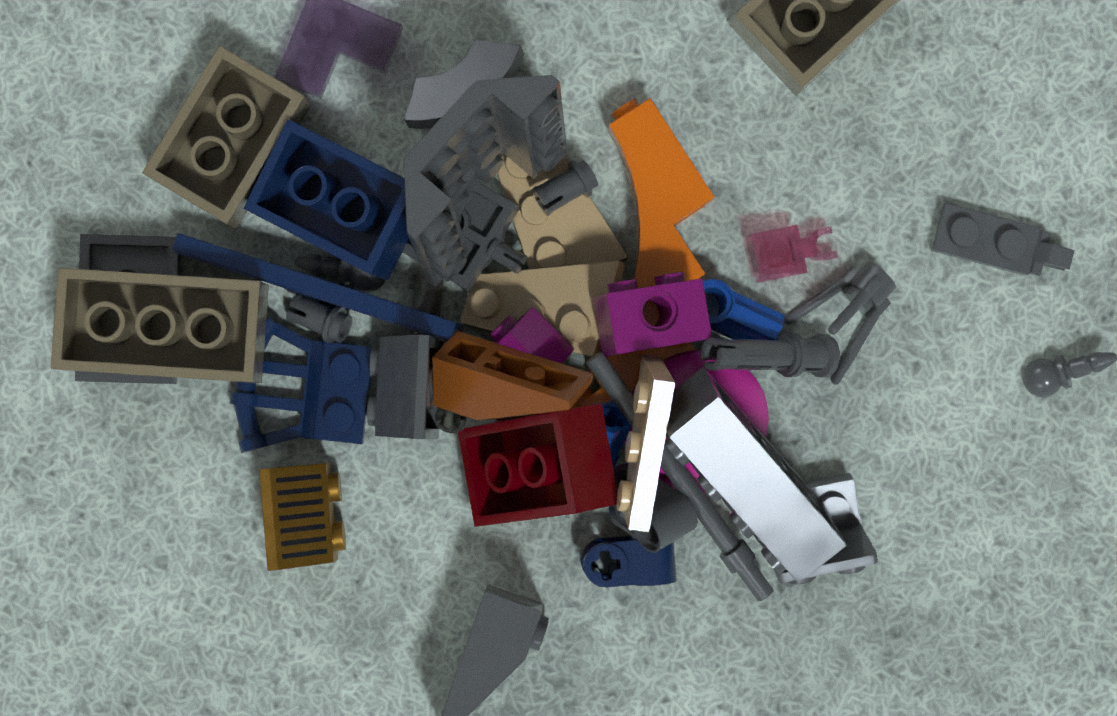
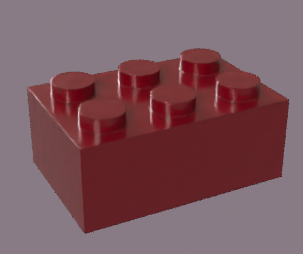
M602 403L457 429L474 527L577 514L617 505L618 491Z

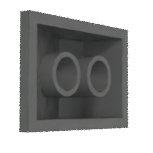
M430 335L380 337L379 348L372 347L370 354V376L378 377L377 397H369L367 423L368 426H375V436L439 439L440 408L433 404L432 357L442 348L443 341Z
M487 585L441 716H469L526 660L529 648L539 651L549 623V618L541 615L543 603Z

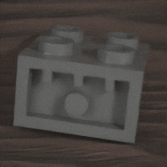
M845 473L804 482L827 508L847 546L800 583L787 570L781 574L774 570L780 583L788 582L796 585L805 584L813 581L819 575L834 572L854 574L862 571L867 565L878 563L877 552L861 525L852 475Z

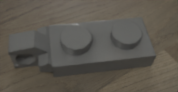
M949 203L943 204L931 249L932 252L1024 276L1029 274L1041 276L1043 266L1062 271L1070 269L1075 250L1050 244L1051 233L1040 230V227Z

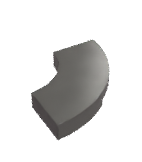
M474 40L467 56L454 68L436 76L417 77L404 118L407 126L415 129L432 128L475 80L513 78L525 54L521 45Z

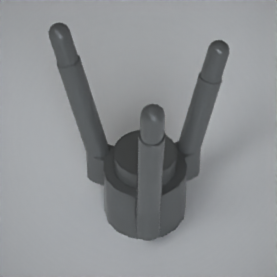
M869 261L859 271L851 267L838 281L784 317L786 324H792L847 287L849 289L844 294L850 303L829 326L828 332L832 335L836 334L858 310L863 313H867L870 310L831 378V382L834 385H838L878 318L891 304L887 297L896 288V284L890 276L876 264Z

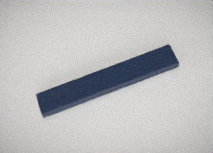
M177 233L172 249L177 254L446 341L457 331L463 332L465 326L461 323Z

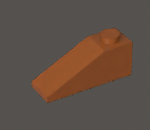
M457 331L432 357L434 406L475 420L570 410L593 382L592 373Z

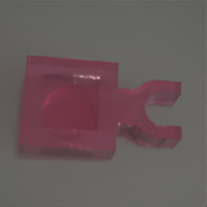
M798 225L746 235L755 282L760 283L808 273L805 258L816 262L838 258L837 251L822 253L816 246L819 236L833 233L832 226L810 231L803 239L800 238Z

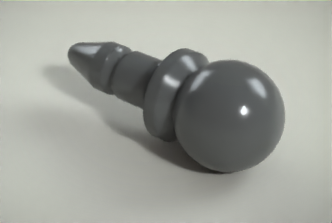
M312 254L299 256L295 259V264L298 267L312 274L321 273L324 276L339 277L340 285L347 287L352 284L362 292L376 291L386 281V279L370 275L335 257H322L321 255Z
M1095 352L1089 354L1088 357L1081 356L1071 359L1068 363L1065 362L1063 355L1056 356L1054 362L1044 358L1036 359L1025 368L1023 383L1032 395L1049 397L1055 394L1061 386L1066 389L1071 388L1072 377L1076 379L1090 375L1091 372L1097 373L1106 369L1117 361V355L1113 352Z

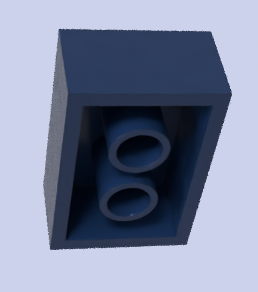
M287 119L243 209L370 275L389 280L409 239L406 220L405 178Z

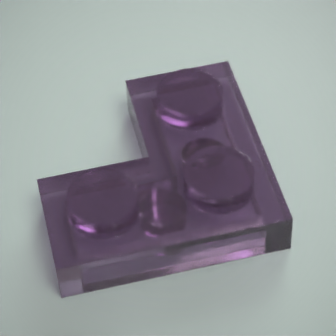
M306 0L274 78L290 87L322 99L340 55L385 73L402 33L403 26L400 23L343 0Z

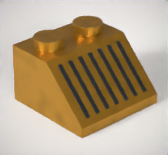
M331 463L259 469L267 571L336 562L338 560V551L346 550L344 522H335L334 502L342 501L340 473L331 472Z

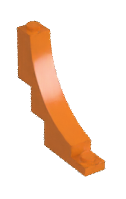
M635 98L611 114L615 121L609 124L608 132L617 146L629 174L636 201L638 254L633 279H637L638 288L656 286L655 276L684 272L685 281L701 279L705 272L675 226L710 204L715 197L651 98L642 104H639ZM647 300L643 306V316L652 326H655L659 320V309L654 302ZM690 342L606 357L632 392L639 378L641 354L658 356L664 360L678 353L693 351L695 348ZM593 374L601 389L593 393L588 387L571 409L594 405L595 402L606 403L609 400H613Z

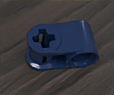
M631 535L598 538L589 542L581 553L580 562L585 575L591 583L599 587L657 586L677 581L674 542L660 551L652 553L646 550ZM607 551L611 559L617 560L616 564L609 565L607 574H601L597 566H591L592 562L600 559V552Z

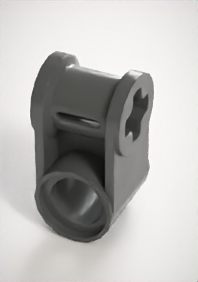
M628 463L614 468L617 491L620 481L627 480ZM659 478L649 532L629 530L623 512L617 511V505L609 506V518L613 524L622 528L646 550L652 553L660 551L697 527L698 523L697 513L690 500L683 493L674 490Z

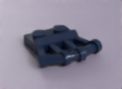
M266 318L264 351L272 336L275 335L307 352L308 359L307 366L263 361V373L305 378L303 400L255 395L256 383L237 382L236 392L230 393L229 404L234 406L243 439L238 441L241 453L297 438L363 444L371 381L370 354L372 347L309 340L283 325ZM254 407L301 412L300 425L261 435Z

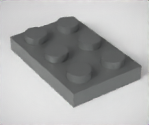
M80 234L79 269L181 276V255L172 250L176 237ZM75 371V381L177 384V378Z

